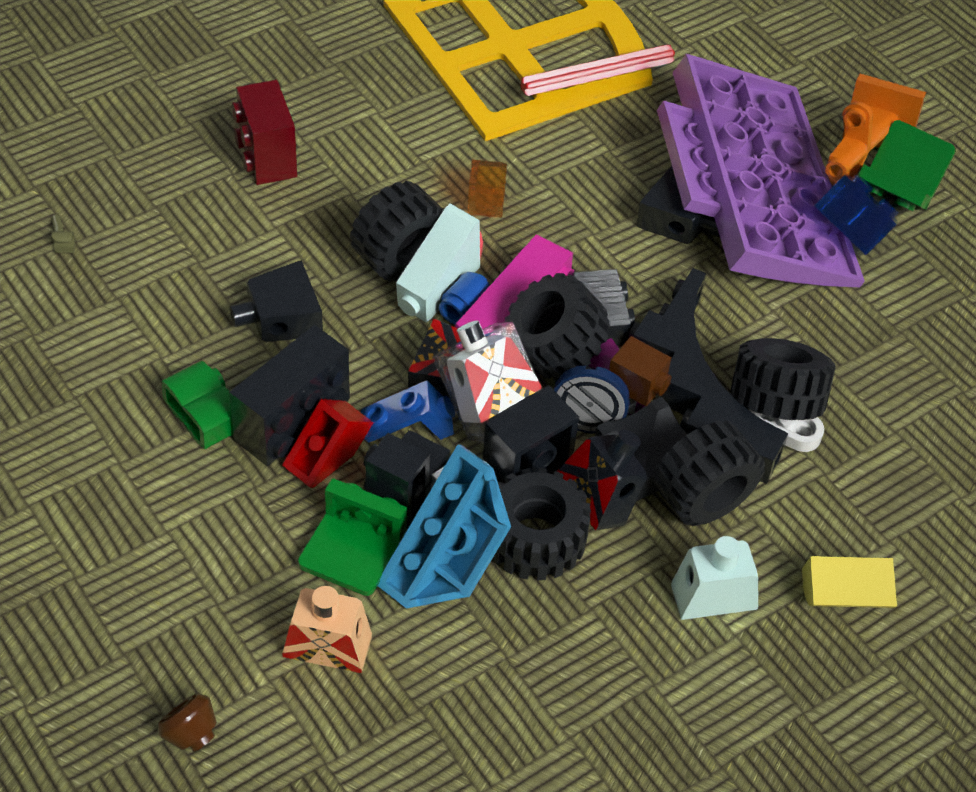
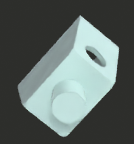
M723 536L715 544L695 546L688 550L671 583L681 620L758 609V573L746 541H737L733 537Z

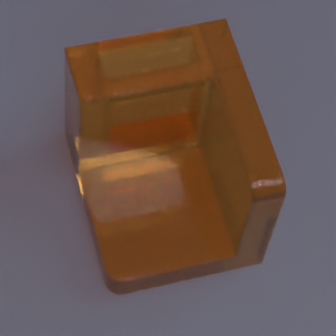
M472 159L468 193V214L502 218L507 173L506 163Z

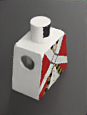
M478 320L467 323L456 330L465 350L450 357L447 360V367L463 422L483 423L542 389L537 377L508 335H492L486 338Z

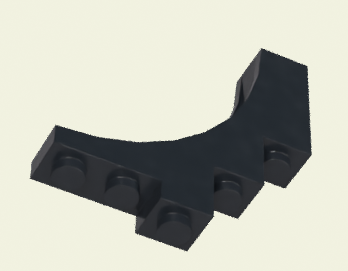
M692 268L686 280L679 279L672 294L673 300L671 304L664 303L659 314L649 310L641 323L637 321L634 323L628 339L632 336L671 357L668 372L672 376L671 382L662 396L656 394L655 399L662 397L670 406V409L684 415L680 423L683 430L689 434L699 427L715 421H730L732 424H735L765 461V467L763 468L765 471L759 481L767 484L782 457L788 433L760 419L741 405L721 385L705 361L696 337L694 313L702 296L706 273Z

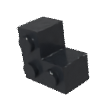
M408 430L402 439L387 433L378 445L373 444L364 457L363 465L366 467L364 490L382 498H392L400 505L407 507L408 529L431 491L432 474L446 465L450 458V450L411 430Z

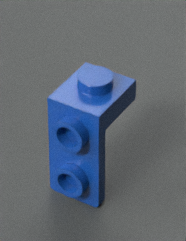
M427 380L361 410V413L373 422L364 438L368 443L384 437L387 433L391 434L419 421L425 424L440 440L454 434L452 420L455 417L454 406L448 396H442Z

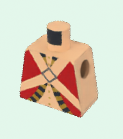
M321 586L316 590L309 588L301 589L289 626L282 657L362 673L372 639V632L362 601L358 598L339 595L330 586Z

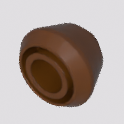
M196 693L182 701L158 722V735L180 750L190 747L195 752L201 749L215 737L212 729L216 726L217 721L210 698Z

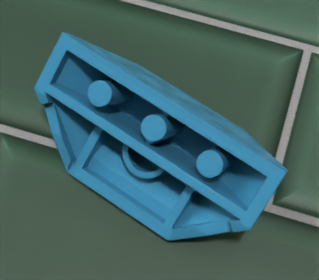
M456 446L385 567L378 584L379 588L406 609L470 597L511 528L493 467L464 446Z

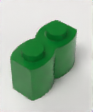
M201 360L161 381L164 401L172 413L184 423L190 435L203 449H207L233 435L230 391L226 388L224 378L217 368L211 369Z

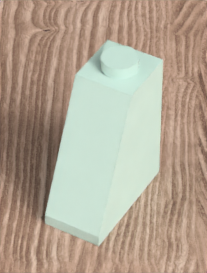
M449 204L444 209L396 282L398 306L407 315L416 316L427 323L439 311V304L442 302L443 294L465 272L475 273L480 268V220L452 204Z

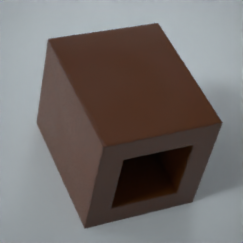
M632 336L610 361L609 370L618 375L627 385L630 394L629 398L644 406H647L656 394L662 396L672 379V376L668 374L671 357Z

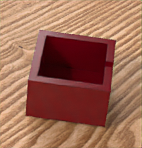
M278 80L236 87L237 102H232V110L235 122L239 123V128H234V135L238 149L244 148L245 150L242 152L246 172L253 173L256 185L297 178L295 125Z

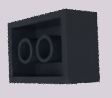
M313 325L229 392L234 441L267 467L279 457L286 456L291 451L321 399L347 402L350 399L349 349L319 327Z

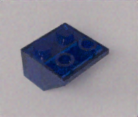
M845 174L814 206L859 250L868 255L899 224L895 219L899 213L885 199L878 203L869 194L873 188L860 175L856 174L852 178L850 175Z

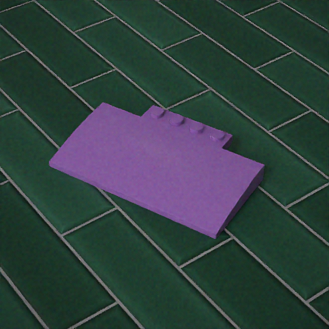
M686 53L673 71L682 106L663 101L657 109L684 210L715 218L730 271L792 283L861 287L865 280L831 183L825 173V166L797 87Z

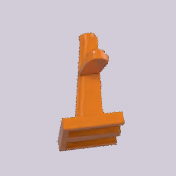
M860 73L856 80L851 104L842 112L844 124L843 139L830 154L825 168V173L831 184L838 188L850 186L857 179L868 153L874 147L880 148L894 121L900 120L917 127L926 92Z

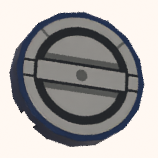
M576 366L563 372L555 383L554 391L579 416L577 431L594 434L596 426L607 421L620 420L627 416L630 405L628 387L618 375L606 368L596 367V370L586 369V366Z

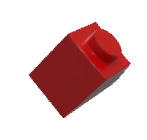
M321 399L282 466L309 488H314L355 455L373 422L347 401Z

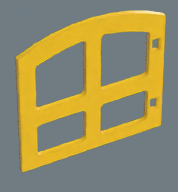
M383 0L385 9L484 141L652 85L653 77L651 68L576 85L567 89H558L532 95L534 100L498 112H492L488 110L460 71L502 59L521 81V78L524 76L546 72L528 49L596 27L602 28L605 31L616 55L645 49L643 42L631 21L614 0H576L584 9L518 30L511 29L488 0ZM457 2L487 39L452 51H444L415 13L447 3Z

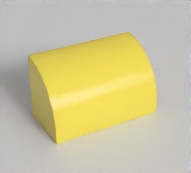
M810 556L802 568L804 594L809 606L897 607L893 558Z

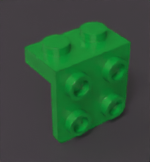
M896 120L892 123L871 166L863 165L857 177L866 182L863 188L882 197L886 191L897 196L894 203L910 211H914L916 206L926 210L956 153V148L949 142L903 121Z
M332 478L325 489L326 514L298 559L299 568L364 596H369L376 590L385 567L407 532V507L400 505L392 498H382L364 491L356 484L344 483Z

